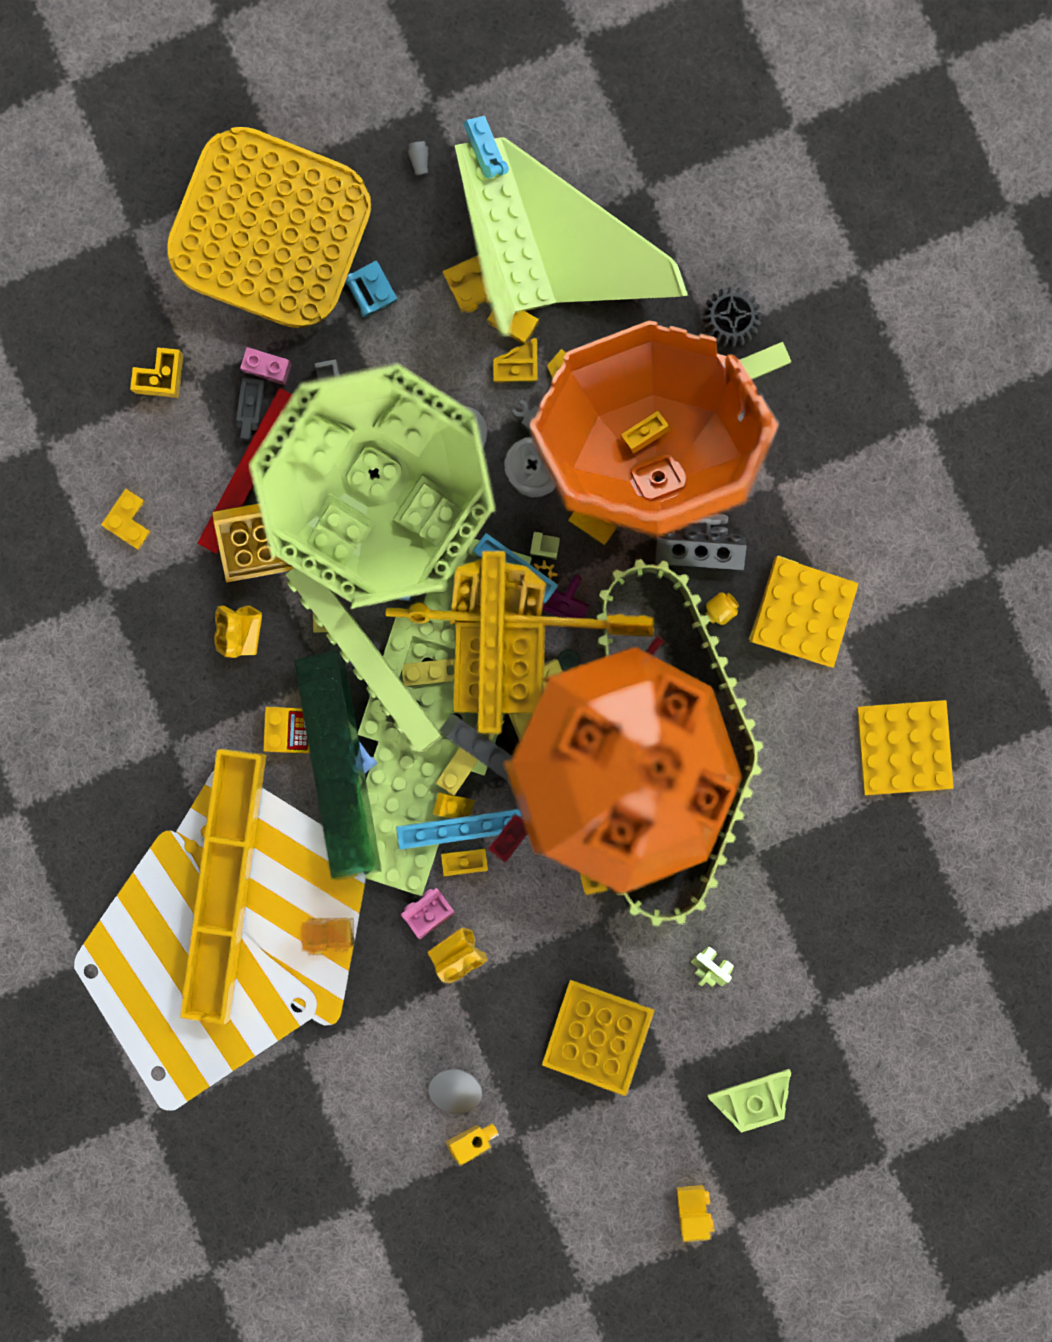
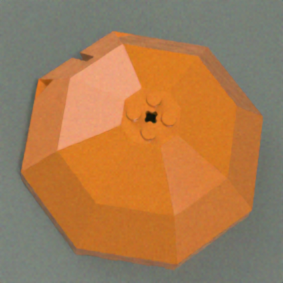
M649 320L566 353L560 370H557L551 382L552 386L548 394H545L539 406V411L530 424L532 442L567 509L655 535H662L745 502L778 428V423L762 396H757V388L741 361L733 355L724 356L717 354L715 337L700 334V336L687 333V330L673 326L670 328L658 326L657 322ZM744 409V418L740 422L738 417ZM659 411L671 430L633 454L621 434ZM656 476H658L659 478H664L660 482L655 481Z

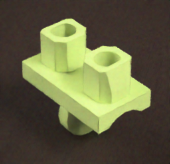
M710 947L705 948L701 953L694 956L690 962L698 968L695 974L701 978L698 982L700 986H703L706 982L712 987L716 982L723 986L731 980L730 974L734 966L726 960H723L719 966L715 965L712 961L717 953Z

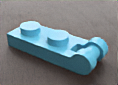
M485 116L466 120L463 125L484 176L489 179L495 177L496 174L500 176L507 174L509 171L508 164L502 159Z

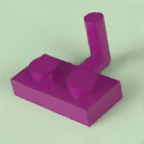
M579 574L573 576L566 593L555 590L546 604L543 603L542 610L561 618L583 619L590 604L574 598L581 581V576Z

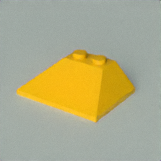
M482 559L457 567L451 611L481 613ZM505 563L504 614L541 616L546 583L526 566ZM450 620L449 624L481 622Z

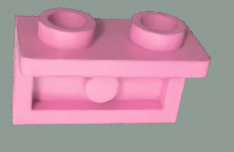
M436 888L426 891L418 902H412L407 905L401 916L420 940L456 913L442 893Z

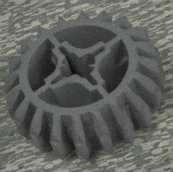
M728 287L727 294L723 288L720 289V297L713 293L712 299L714 301L708 299L706 304L709 307L703 308V313L708 315L703 316L702 321L709 322L704 325V330L712 329L708 336L712 337L716 334V343L720 341V338L724 339L723 346L727 345L728 340L731 341L732 347L736 346V340H738L740 345H744V337L750 341L752 339L750 333L757 334L758 332L754 326L761 325V321L757 320V318H760L762 313L755 312L760 308V305H752L756 298L753 296L748 299V291L741 295L740 287L737 288L736 293H733L732 287ZM727 301V310L714 315L715 308L722 302ZM734 301L743 304L748 312L739 310ZM730 310L737 316L733 325L732 321L727 318ZM750 319L747 328L736 333L737 323ZM715 321L726 324L730 333L720 329Z

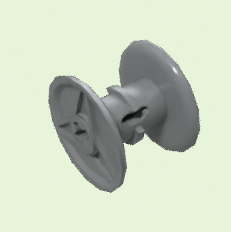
M532 437L516 442L508 450L505 458V473L512 486L519 493L529 497H542L551 493L556 488L532 442ZM531 465L536 466V467H537V470L534 471L533 469L530 468V466H531Z

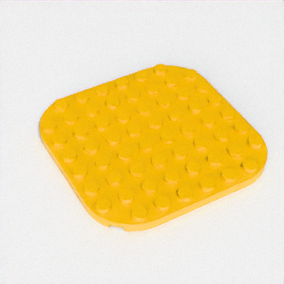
M230 128L228 131L213 136L201 152L168 238L167 254L169 264L176 277L184 285L196 292L284 326L302 328L315 325L330 315L339 300L370 216V195L361 177L346 165L253 128Z

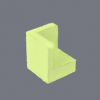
M534 532L530 556L556 560L560 539Z

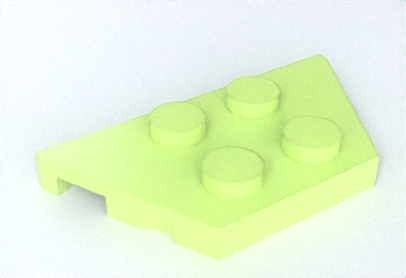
M786 1069L708 1094V1098L741 1133L780 1121L785 1117V1105L788 1097L791 1071Z

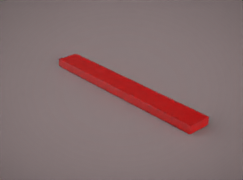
M279 388L214 512L243 507L255 485L250 464L292 399L293 394ZM212 514L197 544L218 554L220 550Z

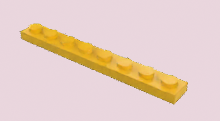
M482 551L478 733H501L505 551Z

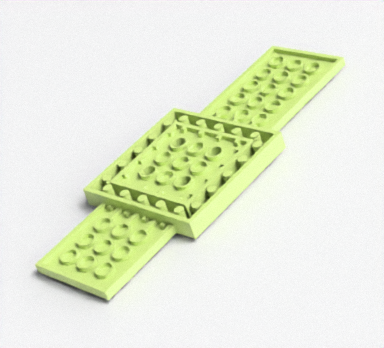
M473 539L447 578L445 589L427 592L424 604L430 610L451 611L455 583L454 573L457 567L482 559L473 552L480 542L479 540ZM512 551L530 564L532 557ZM406 617L395 618L383 657L402 683V668L404 664L422 662L425 658H431L433 661L455 658V624H449L450 620L430 619L427 623L420 624L412 622ZM453 665L447 666L448 675L454 674ZM454 681L405 686L415 700L420 702L421 708L438 730L441 729L451 713H458L453 712ZM370 694L357 735L379 741L374 754L377 765L368 772L346 841L358 849L366 865L367 879L422 896L439 844L400 850L396 826L448 819L447 817L433 814L438 792L451 794L437 785L436 782L460 746L443 735L440 740L423 753H420L418 750L414 752L406 742L409 739L404 732L400 734L393 725L395 720L391 714L387 716L379 705L382 702L379 698H373ZM458 713L462 716L463 721L472 728L478 721L479 713ZM498 733L492 739L494 744L496 743ZM478 760L471 771L485 776L488 766ZM344 855L340 858L339 865L342 869L349 870L353 867L354 861L351 856Z

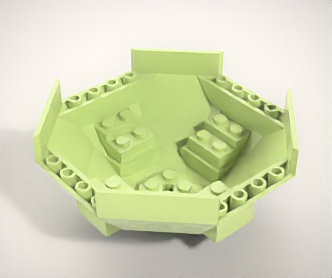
M399 364L300 384L250 464L272 559L277 556L350 601L351 608L445 589L447 578L492 511L495 512L475 414ZM370 469H379L378 477H370V472H368Z

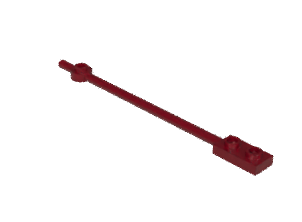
M656 636L645 652L653 656L664 641ZM514 813L488 848L491 853L505 863L528 834L522 816L520 817Z

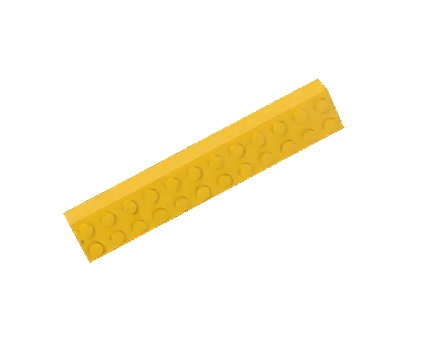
M217 749L180 1018L197 1021L205 1018L204 1022L223 1025L230 1021L266 763V755Z

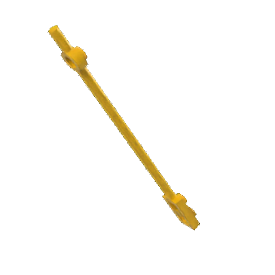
M415 603L409 609L386 608V616L406 617L412 622L420 624L427 623L430 619L481 622V613L430 610L424 603ZM504 614V623H544V626L608 629V635L653 637L654 635L653 617L643 615L635 617L616 614L608 615L607 620Z

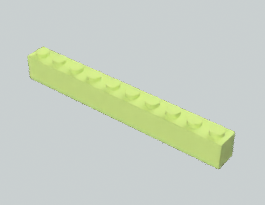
M295 567L285 574L289 579L286 583L294 593L298 591L302 596L300 602L307 610L311 608L315 613L313 617L315 622L320 627L324 626L329 632L326 636L333 645L338 644L342 649L339 653L347 663L351 661L355 666V669H353L355 675L360 680L364 679L369 685L366 689L373 698L378 697L382 702L379 706L387 716L391 714L395 722L393 725L400 734L404 732L409 739L406 742L414 752L418 750L420 753H423L440 740L443 735L337 595Z

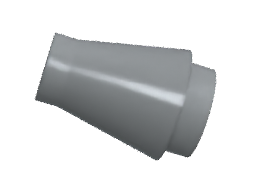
M425 141L408 144L407 153L413 165L415 175L427 174L428 146H426Z

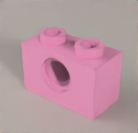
M247 347L240 369L243 373L286 385L292 364L288 359Z

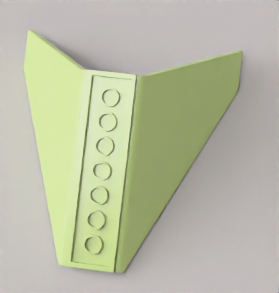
M505 137L495 138V142L503 161L508 164L509 171L505 175L500 176L496 174L495 177L489 179L484 176L471 142L455 145L487 293L501 335L509 334L508 330L515 313L547 307L559 302L682 297L688 295L678 265L671 257Z

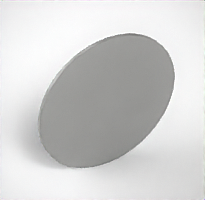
M450 1069L442 1071L433 1077L429 1085V1096L432 1102L441 1110L453 1114H462L478 1106L482 1098V1088L478 1080L471 1074L462 1070Z

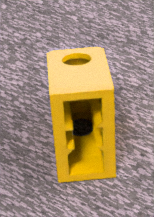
M493 1123L483 1129L475 1125L445 1141L455 1162L461 1166L489 1149L491 1146L488 1141L499 1134ZM478 1136V1143L472 1145L473 1138Z

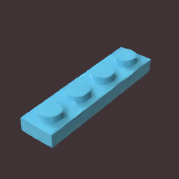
M487 533L473 550L481 558L482 551H505V563L528 567L546 583L543 600L545 604L558 587L555 582Z

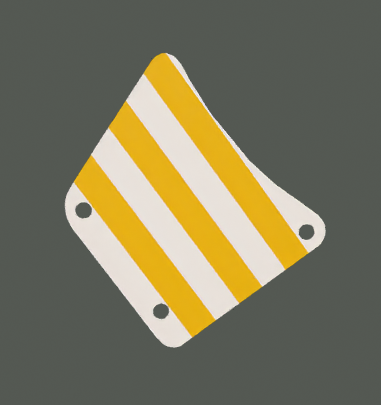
M214 771L209 776L176 831L185 843L188 840H195L197 842L198 849L196 852L191 853L199 869H201L205 840L200 831L203 826L207 825ZM262 788L242 930L268 957L311 990L317 1002L316 1012L312 1019L322 1025H333L339 1020L342 1012L365 886L366 865L359 850L350 842ZM344 855L351 856L354 861L353 867L349 870H344L339 865V859ZM295 998L291 1002L302 1011L306 1007L305 1001L301 998Z
M165 831L156 838L90 933L74 961V969L160 1108L169 1111L178 1109L312 1019L317 1008L316 998L311 990L268 957L242 930L230 1021L223 1025L204 1022L205 1018L200 1021L180 1018L200 869L191 853L185 851V841L178 833L173 831ZM88 964H93L98 968V975L93 979H89L84 975V968ZM295 998H301L305 1001L306 1007L300 1013L294 1012L291 1008V1002ZM156 1066H161L165 1069L166 1075L161 1081H156L151 1076V1071Z

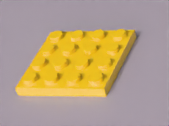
M775 557L750 642L834 668L859 583L784 558Z
M456 623L453 712L479 713L481 623ZM504 623L502 713L533 714L537 707L544 686V681L541 680L544 678V623Z
M946 700L857 707L864 795L954 789Z
M570 980L542 1065L627 1096L655 1009Z

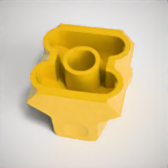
M224 605L218 606L215 612L216 632L214 643L216 651L225 657L237 658L241 655H256L262 612L250 605L240 607L236 612Z
M463 927L428 951L435 965L437 975L445 983H452L461 979L467 973L488 961L486 953L475 947L473 931Z

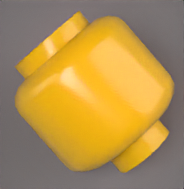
M720 592L706 603L707 612L705 615L709 617L711 623L717 622L720 625H725L737 616L739 604L730 593Z

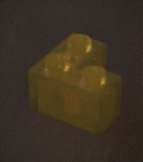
M309 918L301 924L302 951H309V955H320L327 948H335V951L339 952L348 951V948L354 945V918Z

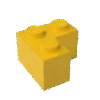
M157 348L155 369L133 367L130 389L135 394L179 398L183 353L177 349Z
M703 1185L676 1187L680 1233L683 1242L711 1239L710 1232H714L713 1218H711V1213L707 1214L706 1205H710L709 1191H705Z

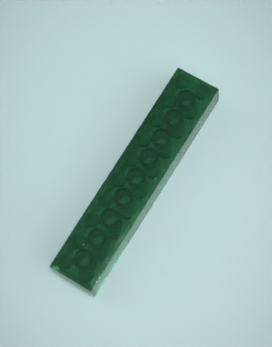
M337 650L294 659L331 879L344 880L382 872L345 660Z

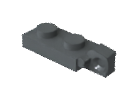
M242 378L236 421L237 427L242 428L240 438L244 441H251L252 432L258 429L265 387L264 380Z

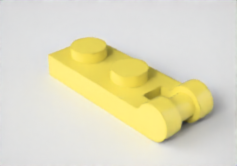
M455 658L404 664L402 668L404 685L411 686L454 681ZM453 665L454 674L448 675L447 666Z

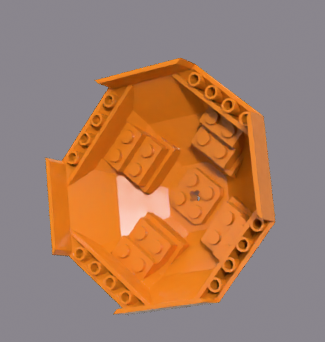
M637 647L624 649L541 679L547 682L546 687L513 760L504 762L534 853L544 854L614 889L613 893L622 894L708 860L742 780V775L713 688ZM656 762L657 768H659V772H654L653 766Z

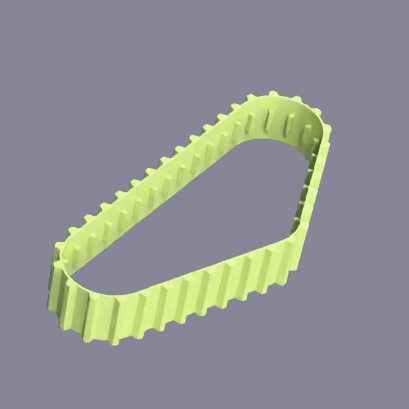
M642 559L635 561L633 568L628 569L624 573L616 570L612 574L611 579L613 583L609 590H601L598 601L603 604L602 613L597 615L596 620H607L606 603L613 600L609 593L617 583L622 586L625 583L623 580L625 577L637 573V577H641L643 572L656 573L657 578L661 579L664 576L670 579L675 584L673 588L675 590L679 588L686 600L683 606L690 609L695 621L692 624L693 629L698 628L704 641L701 647L708 650L713 662L710 667L711 669L715 668L722 682L719 688L720 690L725 689L731 703L728 709H733L740 724L737 726L738 731L743 730L748 743L745 746V750H749L750 755L749 764L744 765L743 768L747 771L740 788L738 787L735 802L727 813L729 816L723 832L718 834L720 840L715 853H710L709 858L712 860L706 876L701 875L700 880L703 881V884L697 896H691L692 902L681 910L678 907L673 908L674 913L659 914L660 911L658 909H654L653 913L641 909L639 906L642 903L639 900L633 903L626 892L623 894L617 893L618 895H625L629 901L627 909L632 915L635 916L642 913L649 917L650 922L655 926H659L662 920L673 919L679 924L685 923L686 915L694 909L702 911L705 909L706 905L703 899L708 889L717 887L718 881L713 876L717 865L726 864L727 859L722 855L726 842H734L736 838L730 831L734 821L742 820L744 817L739 808L744 797L752 796L753 792L748 788L752 775H759L762 769L756 763L757 752L763 748L762 742L754 740L751 729L755 726L754 720L745 719L741 710L746 705L745 699H737L732 688L737 684L735 678H727L723 668L728 663L727 658L718 657L714 647L719 640L717 637H710L705 626L710 620L708 616H700L696 605L701 599L699 595H691L686 586L689 578L686 574L677 576L674 572L668 570V562L662 561L658 566L645 565ZM603 629V636L598 638L597 647L603 648L605 656H608V645L613 644V639H608L607 629Z

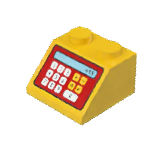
M265 707L263 752L311 753L313 709Z

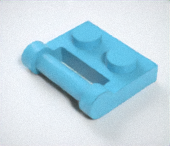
M377 260L347 275L345 285H348L361 309L360 314L363 318L398 300ZM362 279L374 301L373 305H368L356 280Z

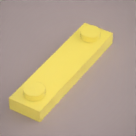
M478 721L473 727L476 731H478ZM480 733L490 741L496 735V733ZM460 747L436 784L455 796L478 762V759Z

